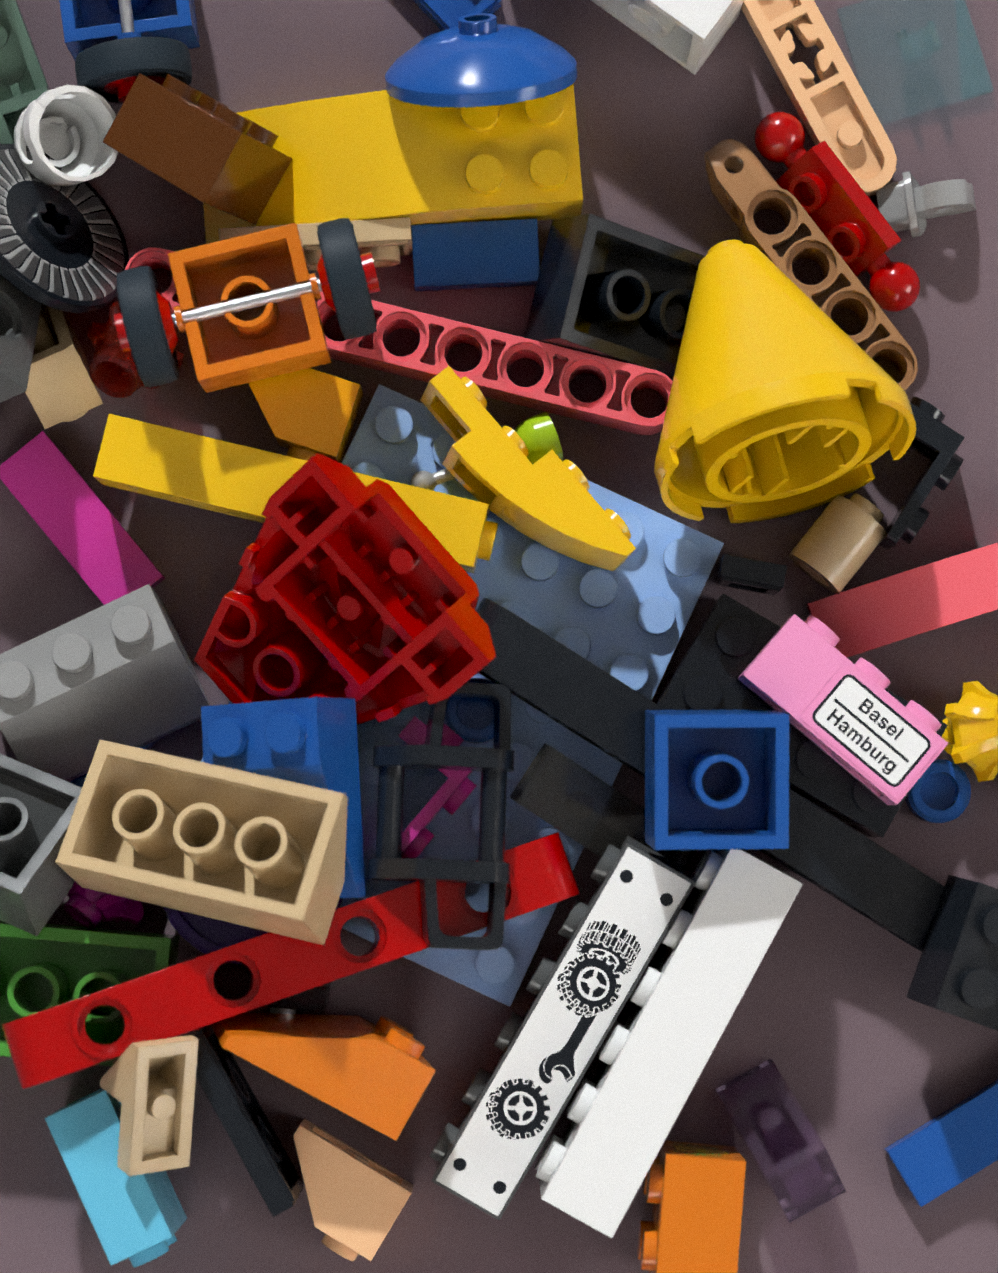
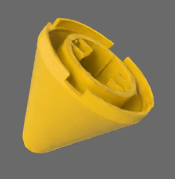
M726 240L711 247L698 265L654 463V472L665 505L674 513L696 521L704 519L701 507L726 508L730 523L754 522L787 516L831 502L836 495L845 496L873 481L875 476L871 463L889 449L893 460H899L909 449L915 438L916 421L906 392L756 246L743 243L740 240Z

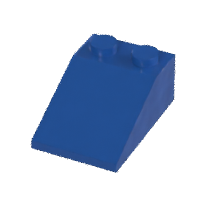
M310 697L201 706L204 763L345 793L348 798L345 878L339 899L366 897L356 699Z

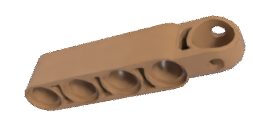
M726 139L718 142L706 151L704 158L711 193L739 228V236L742 242L756 246L829 318H831V312L838 308L853 310L861 320L862 330L856 335L848 336L872 359L884 357L892 360L900 371L898 384L906 391L914 382L918 372L917 358L912 348L798 200L789 191L780 188L760 160L744 143L734 139ZM727 170L734 171L736 174L729 173ZM762 209L777 211L783 217L786 229L774 235L763 233L756 227L753 215ZM804 258L814 260L820 265L824 280L816 285L801 283L792 272V263Z

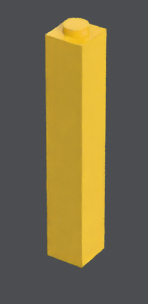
M109 414L93 477L105 486L264 523L266 517L261 514L269 497L307 461ZM354 472L365 486H368L377 479L389 484L466 572H475L478 558L490 561L498 523L487 521L489 504Z

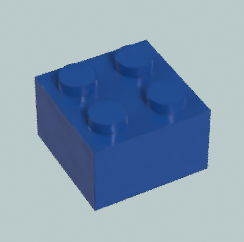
M645 710V842L654 850L789 849V714L778 710Z

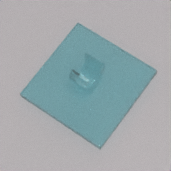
M866 0L837 9L859 84L881 125L993 92L994 89L965 0Z

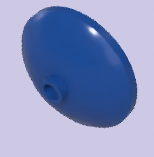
M469 14L458 18V27L431 34L398 57L385 74L386 91L391 97L416 105L433 107L503 105L541 98L569 87L577 79V62L562 46L533 30L519 26L497 24V17L493 14Z

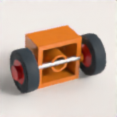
M340 218L317 226V236L322 253L317 263L319 279L316 278L315 273L310 274L296 222L167 253L180 304L173 307L174 314L170 302L162 296L157 278L150 266L136 267L118 273L116 276V287L121 313L114 314L115 327L123 353L131 351L136 369L145 387H155L179 379V364L175 348L179 340L177 326L180 333H187L197 380L206 393L332 363L317 301L322 300L320 294L322 291L326 304L337 314L341 333L345 339L358 338L376 332L377 323L370 293L381 290L372 253L360 255L353 224L350 223V219Z

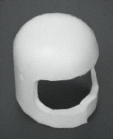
M67 84L48 90L32 101L20 114L14 129V148L22 164L37 179L49 185L72 186L103 175L117 157L118 151L103 143L107 132L116 118L115 112L103 96L84 86ZM26 146H28L33 160L27 158ZM44 152H45L47 155H49V156H50L52 159H54V160H51V159L48 160V158L45 156Z

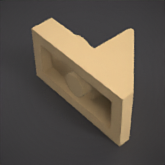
M193 1035L131 1043L100 1080V1087L121 1102L117 1167L128 1176L190 1166L199 1041Z

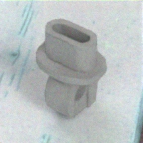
M911 171L902 172L903 180L890 182L880 191L876 192L879 212L895 232L911 230L912 238L922 235L926 229L927 219L976 210L973 185L968 183L966 179L938 181L920 186L917 180L914 179Z

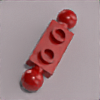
M774 112L765 116L755 130L754 139L757 150L765 159L776 163H784L788 168L776 183L780 188L789 191L798 200L857 278L866 271L871 276L869 284L870 295L880 308L889 312H899L912 306L920 292V280L916 271L906 263L891 261L886 255L902 240L824 140L806 151L803 147L805 142L804 128L795 116L787 112Z

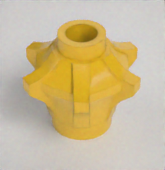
M979 681L963 683V692L959 702L946 704L944 715L947 718L943 719L942 722L948 726L941 737L948 742V745L944 750L951 755L955 764L966 762L971 766L978 782L994 780L998 773V695L988 691Z

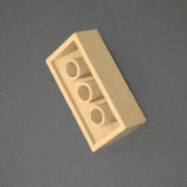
M99 740L55 863L82 888L324 945L344 885L348 798L345 793Z

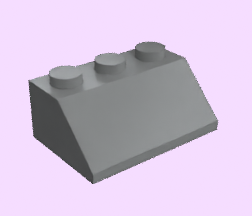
M149 584L0 654V730L18 761L68 782L88 773L99 740L137 748L144 747L201 720V706H211L163 600Z

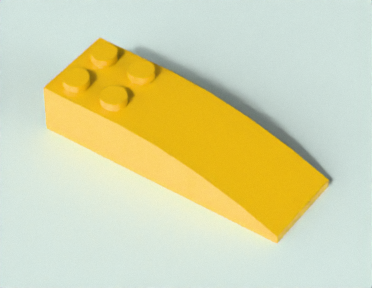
M574 83L559 92L541 98L483 107L416 105L391 97L386 90L237 112V114L244 118L246 117L278 135L273 147L291 157L292 161L256 225L203 203L206 244L219 241V228L286 225L295 222L296 224L320 223L340 218H349L350 221L410 217L411 225L519 219L549 220L578 216L582 212L583 192Z

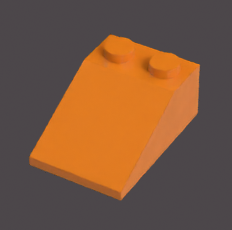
M241 1013L210 1024L224 1049L395 1141L398 1139L436 1071L421 1055L425 1046L413 1038L414 1034L384 1016H380L375 1025L360 1016Z

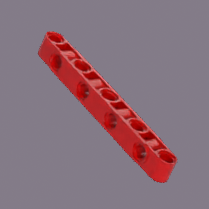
M559 832L505 850L504 862L511 863L510 884H506L504 921L580 894ZM415 881L337 908L324 945L268 932L1 1025L21 1088H29L121 1056L131 1043L172 1038L429 948L423 939L420 883ZM436 882L439 928L447 936H463L487 927L488 910L486 912H479L469 906L465 897L467 883ZM354 917L366 920L374 930L375 939L373 946L367 953L361 956L352 955L346 951L340 939L343 925ZM233 960L246 966L250 973L251 983L245 995L238 999L228 1000L217 993L213 978L215 971L221 964ZM97 1006H114L124 1017V1031L119 1039L112 1043H97L86 1032L85 1021L87 1015Z

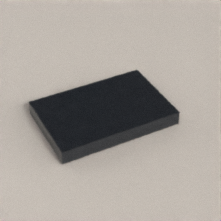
M210 1024L192 1030L184 1036L193 1035L199 1039L196 1077L269 1211L275 1217L294 1206L303 1190L304 1183L232 1052L221 1046Z

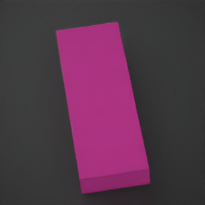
M44 431L40 432L0 465V479L104 605L149 584L154 588L165 579Z

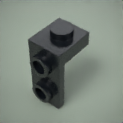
M912 397L910 401L916 421V434L910 448L929 459L930 462L885 530L886 535L879 545L886 550L894 547L899 539L908 544L912 542L930 514L929 511L921 507L933 486L944 491L964 461L955 452L965 437L942 423L945 415L938 408L918 397Z

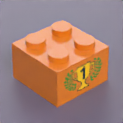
M664 1141L643 1180V1194L646 1195V1203H653L652 1221L640 1220L637 1259L641 1260V1270H647L649 1273H737L746 1160L735 1146Z

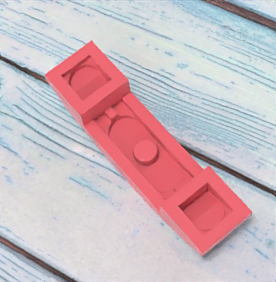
M998 543L929 563L808 603L809 614L823 622L839 637L840 641L836 644L835 648L845 657L849 658L894 642L998 610Z

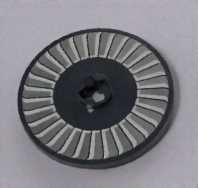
M0 144V274L24 294L54 309L71 313H88L102 309L118 296L116 276L125 270L129 261L126 240L111 209L88 181L72 186L49 185L37 179L22 164L14 144ZM26 146L27 158L33 160L29 148ZM44 152V154H45V156L48 158V160H49V159L54 160L53 158H51L49 155H47V154Z

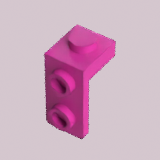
M414 716L398 736L408 745H425L427 725ZM444 724L441 745L460 746L464 740ZM438 769L448 779L402 832L401 858H417L435 836L426 827L438 812L444 808L453 815L477 786L468 778L473 771Z

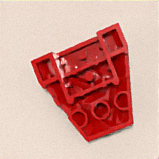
M317 453L269 497L261 514L266 517L255 542L246 547L239 562V565L243 567L233 590L223 596L194 660L233 704L310 697L356 699L357 725L373 719H377L378 723L396 717L402 709L425 701L431 705L446 700L496 657V652L488 624L475 611L479 598L477 584L389 484L378 479L365 486L349 466Z

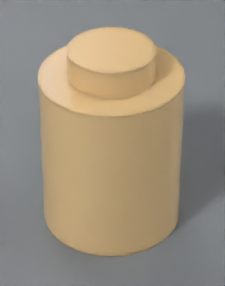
M854 493L849 500L843 496L836 495L790 552L789 557L803 572L821 586L835 594H839L886 535V531L879 524L884 515L874 504L857 493Z

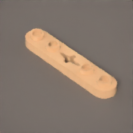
M743 0L741 9L814 144L817 145L825 140L868 197L876 195L877 191H880L890 182L896 171V153L815 1ZM787 28L794 30L798 40H801L806 48L816 45L820 49L814 60L816 73L821 80L820 83H814L815 77L811 69H808L804 62H797L793 65L789 60L794 53L795 43L790 30L786 31Z

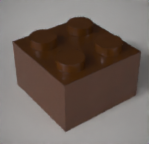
M139 73L103 140V143L203 203L254 225L257 224L292 161L291 157L273 147L278 135L252 120L244 118L230 110L228 106L189 86L170 74H167L163 83L160 84Z

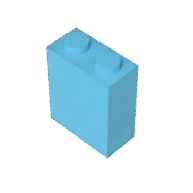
M101 1088L63 1106L44 1119L111 1266L129 1258L133 1268L168 1252L170 1250L168 1246L177 1241L175 1233L186 1221L187 1217L166 1170L128 1176L117 1167L121 1102Z

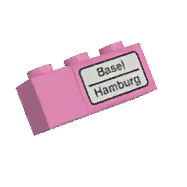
M793 614L737 679L774 710L789 714V723L885 804L897 805L948 745V742L936 733L942 726L941 723L915 701L911 700L905 707L885 690L891 683L890 680L870 662L860 657L854 664L835 648L836 644L840 641L839 637L819 619L809 615L803 621Z

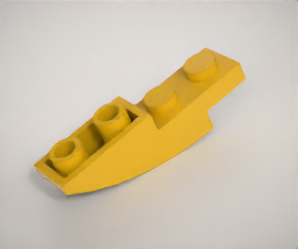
M450 366L446 367L428 382L420 400L456 442L451 446L442 464L477 500L489 504V510L522 534L553 551L579 562L609 571L616 570L634 552L636 547L629 540L631 539V533L625 522L613 510L608 508L602 509L588 492L589 483L585 475L573 462L567 459L562 461L552 449L532 464L527 458L529 452L521 437L509 426L505 425L501 428L485 409L487 401L478 386L467 377L460 379Z

